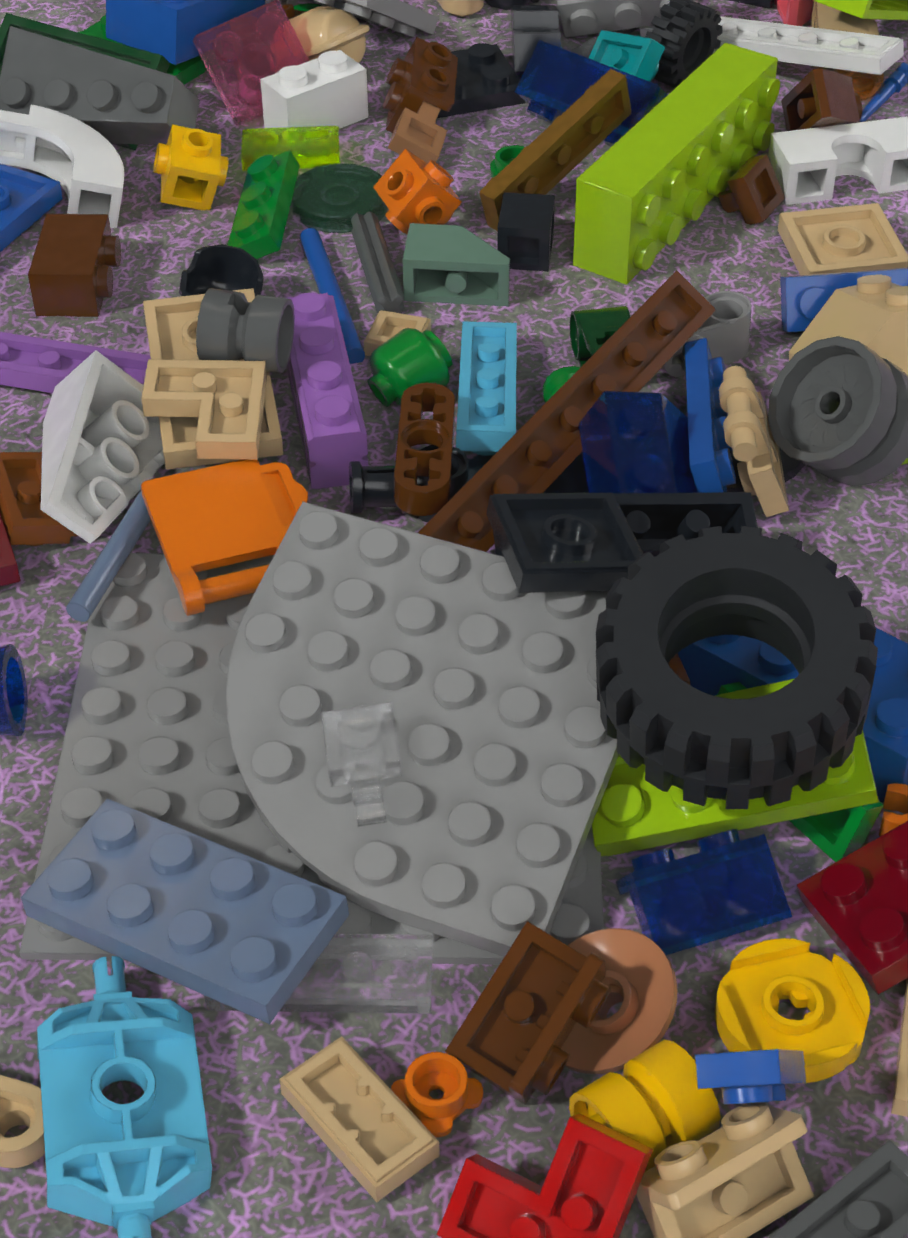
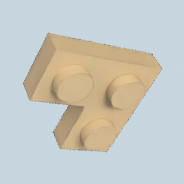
M148 359L141 398L144 417H199L195 439L197 459L258 460L267 382L266 362Z

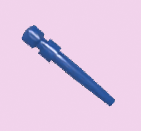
M901 63L896 68V71L891 73L884 81V86L862 110L860 122H865L895 92L899 93L905 87L906 83H908L907 63Z

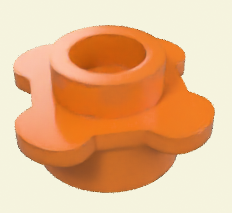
M430 1052L416 1058L409 1065L405 1079H399L391 1086V1090L435 1138L448 1135L453 1129V1121L466 1109L479 1107L483 1101V1086L481 1082L476 1078H468L464 1065L454 1056L443 1052ZM435 1089H439L444 1093L438 1099L432 1098L429 1094Z

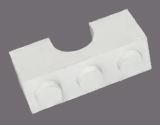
M908 116L771 133L768 158L785 196L783 200L784 205L832 200L835 177L841 175H854L865 178L875 186L878 193L908 190Z

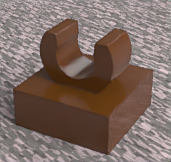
M767 154L749 158L727 181L731 190L720 192L717 195L725 212L731 213L740 210L745 223L750 225L764 222L785 199Z

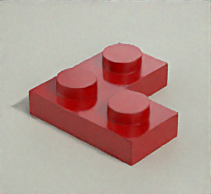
M578 1113L569 1117L543 1186L479 1154H475L465 1160L437 1235L442 1238H619L653 1149Z

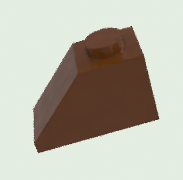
M824 68L812 69L781 100L787 131L860 122L862 117V102L858 93H854L852 78Z

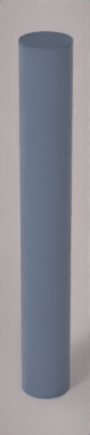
M142 490L66 606L67 613L73 619L85 622L90 618L149 524L151 518L142 497Z

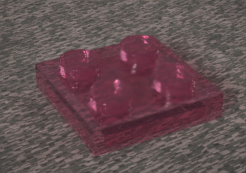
M274 0L199 33L193 39V43L236 126L263 115L260 79L278 73L280 69L286 66H297L309 61L279 0Z

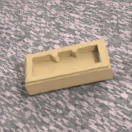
M342 1036L279 1079L281 1094L376 1202L380 1201L440 1156L439 1141Z

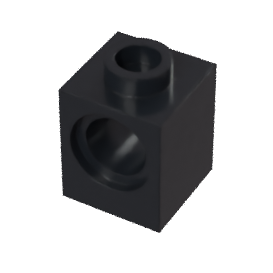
M504 192L498 222L497 250L510 258V269L549 272L554 238L555 195Z

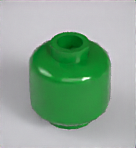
M405 328L371 353L369 364L373 376L367 382L375 397L384 406L388 407L395 402L401 407L402 394L413 385L437 383L447 387L450 380L448 369L453 365L452 358L444 344L433 332L429 330L420 332L417 329Z

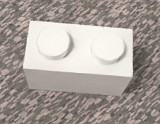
M341 50L324 52L319 58L297 66H286L280 69L278 73L260 79L264 128L290 148L369 117L367 69Z

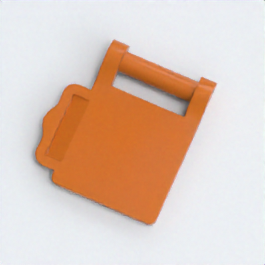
M243 459L150 479L141 484L143 500L187 616L203 613L206 604L255 593L269 564L202 580L198 579L196 573L275 555L302 502H308V491L294 480L290 468L281 462L260 465L258 460Z

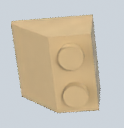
M867 275L858 278L857 285L836 289L790 349L789 361L795 353L816 340L840 336L861 342L876 352L881 358L887 359L901 368L908 375V286L892 283L891 277L886 275Z

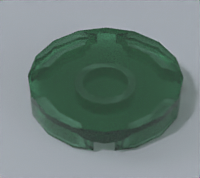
M334 163L315 167L302 173L297 178L291 201V210L293 214L296 213L300 216V222L306 227L328 233L351 232L353 228L351 219L356 213L364 215L370 211L375 213L380 221L387 213L388 207L373 187L382 175L371 168L357 164Z

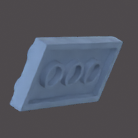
M108 798L21 896L26 916L268 1024L273 1021L349 916L347 897L345 895Z

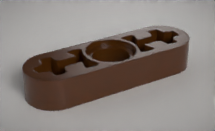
M437 383L413 385L404 391L401 399L394 471V499L396 505L402 511L417 516L436 514L450 500L455 396L449 388ZM423 412H433V419H422ZM429 444L439 448L431 451H420L411 447ZM417 476H429L428 485L418 486Z

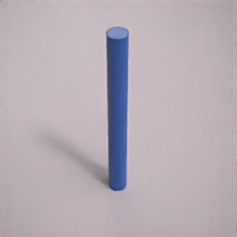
M307 228L301 232L300 241L319 293H328V295L334 297L349 363L363 362L365 352L320 234L315 228Z

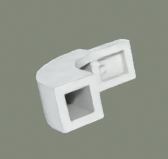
M31 104L29 115L0 110V164L30 169L42 173L53 180L60 181L61 187L68 196L67 214H108L110 228H117L124 186V166L114 146L89 125L52 109Z

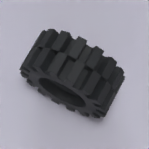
M670 0L669 5L664 4L660 8L661 17L654 16L651 22L654 25L653 31H647L645 36L665 46V50L659 60L658 71L653 79L674 88L713 54L714 49H719L721 40L717 39V36L722 34V26L718 25L721 21L720 15L716 14V10L692 0Z

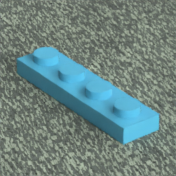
M462 321L456 448H459L461 451H471L483 456L495 455L516 433L517 323Z

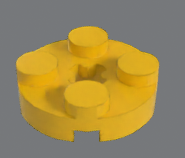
M791 938L758 942L740 951L731 961L730 971L720 981L714 1013L716 1027L722 1042L729 1052L772 1049L803 1051L806 1083L828 1079L840 1073L860 1056L871 1009L869 995L861 977L847 961L834 953L831 962L822 955L809 952L811 944L809 942ZM789 999L795 1008L807 1007L810 1012L805 1014L804 1019L801 1020L784 1018L778 1014L779 1001Z

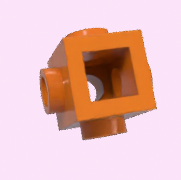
M406 148L373 187L389 209L385 214L387 219L405 234H408L410 223L446 224L454 211L462 203L450 187V184L454 181L453 177L434 160L426 163Z

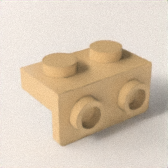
M765 1102L747 1103L728 1112L721 1120L723 1127L699 1141L689 1140L680 1142L661 1151L654 1159L656 1166L644 1172L636 1193L654 1238H748L813 1198L814 1194L793 1145L794 1140L803 1136L808 1131L802 1115L767 1105Z

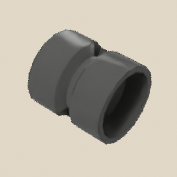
M209 288L201 302L197 322L196 347L199 360L239 361L244 359V361H265L266 371L283 373L290 358L294 336L295 315L292 300L257 294L252 302H248L245 294L242 292Z

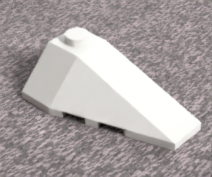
M97 350L55 386L43 421L41 510L90 544L128 506V502L141 490V484L146 480L152 479L153 475L165 464L159 417H144L141 398L144 385Z

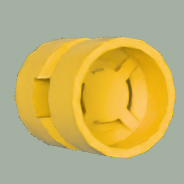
M665 1039L624 1064L623 1076L618 1073L609 1072L575 1092L569 1099L571 1116L580 1113L652 1148L653 1152L645 1172L656 1166L654 1159L664 1149L684 1141H699L720 1128L721 1114L713 1089H698L696 1061L677 1043Z

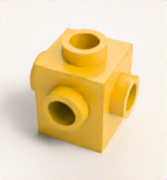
M172 124L167 144L158 143L154 159L153 172L161 174L160 202L197 210H210L217 186H224L228 171V157L221 156V135Z

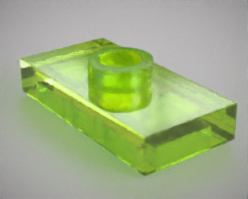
M339 126L242 130V169L247 171L248 167L255 160L264 155H273L274 157L288 150H291L300 164L299 169L340 167Z

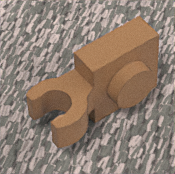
M423 101L417 113L405 107L396 123L388 148L399 155L406 148L426 163L430 160L436 162L440 156L448 131L435 124L440 108Z

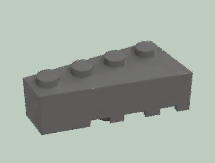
M10 26L0 75V110L29 115L31 104L52 109L89 125L110 143L167 144L172 124L195 128L200 100L176 76Z

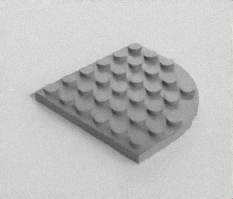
M302 502L249 602L238 627L229 659L226 683V709L232 749L246 791L262 821L280 845L289 854L293 852L305 865L318 874L319 881L331 890L345 895L347 899L367 910L397 922L504 957L527 921L550 934L619 756L617 753V739L606 734L600 718V702L597 700L596 628L599 614L606 610V596L609 591L519 593L506 560L502 556Z

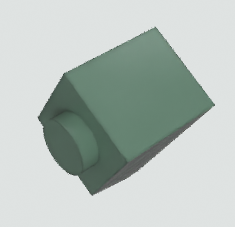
M410 223L403 254L404 301L509 306L510 258L463 226Z

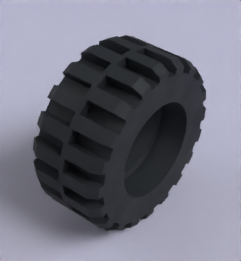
M721 526L700 529L698 538L686 541L683 534L660 543L659 555L654 557L650 552L642 554L628 566V579L622 577L615 581L606 596V610L599 614L596 628L597 700L600 702V718L606 734L617 739V753L629 767L637 769L644 764L645 781L663 792H668L672 785L683 789L684 801L701 806L706 805L708 797L726 800V809H748L749 799L764 797L767 806L789 801L791 799L792 787L799 785L803 791H811L827 780L829 766L836 768L843 765L853 751L855 737L861 735L875 676L878 648L874 645L876 627L872 613L865 606H861L863 594L847 575L839 578L836 577L837 564L823 553L816 550L810 555L802 550V541L783 533L780 534L777 540L762 536V528L741 526V533H722ZM738 635L757 639L774 647L790 660L799 675L788 685L771 694L750 699H728L709 695L690 686L676 675L668 663L678 652L694 642L714 636Z

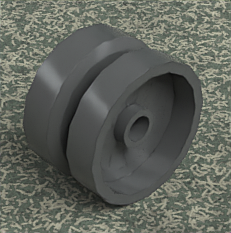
M840 336L816 340L795 353L778 374L769 396L768 423L774 442L789 457L804 465L813 467L817 472L832 480L850 486L876 483L895 472L908 458V375L901 368L887 359L881 358L876 352L859 341Z

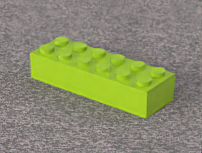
M725 42L576 179L574 266L627 285L641 270L646 271L651 267L656 255L666 245H673L676 242L681 230L691 220L696 221L699 219L705 205L714 196L718 197L717 195L720 192L726 190L727 181L749 158L754 157L760 150L766 151L768 149L771 133L775 132V125L771 122L772 106L778 97L780 81L776 79L778 58Z

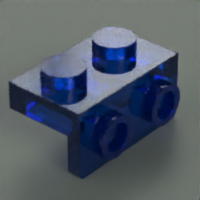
M737 829L720 832L696 841L700 853L675 859L672 848L651 852L632 859L634 872L616 881L620 895L630 893L643 935L654 941L666 956L792 917L765 834L741 840Z

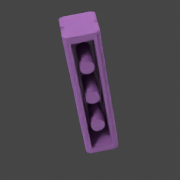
M303 293L296 297H288L294 305L295 322L293 344L286 368L311 488L321 489L349 485L350 461H360L362 466H368L367 433L334 297L328 295V293Z

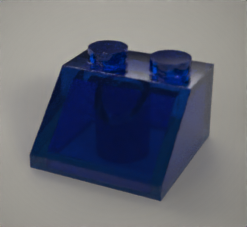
M604 391L579 422L589 493H698L690 468L688 417L661 393Z

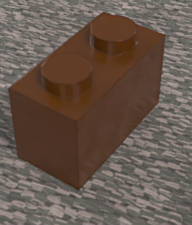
M46 214L28 272L36 316L99 317L103 299L112 297V267H119L121 261L120 238L118 235H111L108 214Z

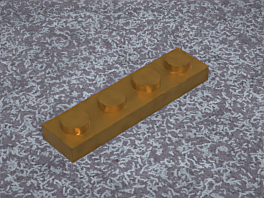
M610 69L594 85L590 86L562 115L558 116L530 145L523 148L520 154L499 174L488 181L486 186L479 191L489 227L498 231L504 192L546 195L632 113L626 75Z

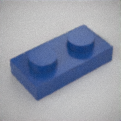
M772 1049L695 1054L698 1089L722 1088L723 1104L785 1101V1084L806 1083L804 1053L800 1050Z

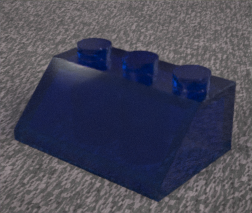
M539 40L515 90V93L529 104L526 110L528 113L552 123L555 116L562 115L590 86L594 85L610 69L626 75L632 113L604 139L603 142L610 147L668 95L657 84Z

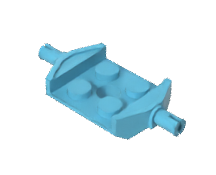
M105 956L97 959L92 965L96 994H93V1001L59 1008L37 1027V1055L40 1069L47 1177V1207L113 1226L117 1229L118 1238H152L151 1224L153 1221L186 1204L210 1189L212 1162L193 1016L171 999L132 997V991H126L124 960L117 956H111L112 968L110 976L108 975L107 958ZM129 1081L140 1086L144 1094L132 1103L118 1104L108 1100L102 1094V1090L111 1083Z

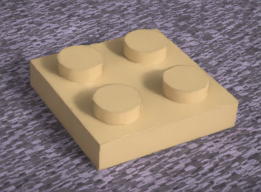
M879 203L780 213L778 232L800 275L908 268V254Z

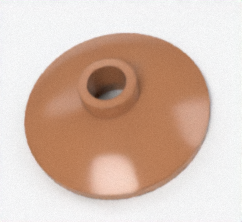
M610 928L588 933L567 945L585 957L593 953L605 960L606 975L602 983L611 988L605 1003L591 1025L585 1028L576 1023L561 1047L563 1051L570 1054L566 1067L586 1074H607L624 1069V1064L659 1043L669 1028L677 1003L676 975L670 960L662 949L650 938L639 932L622 928ZM623 1002L619 1010L607 1018L609 1009L613 1005Z

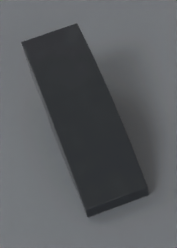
M511 5L514 71H560L561 32L559 31V10L555 5Z

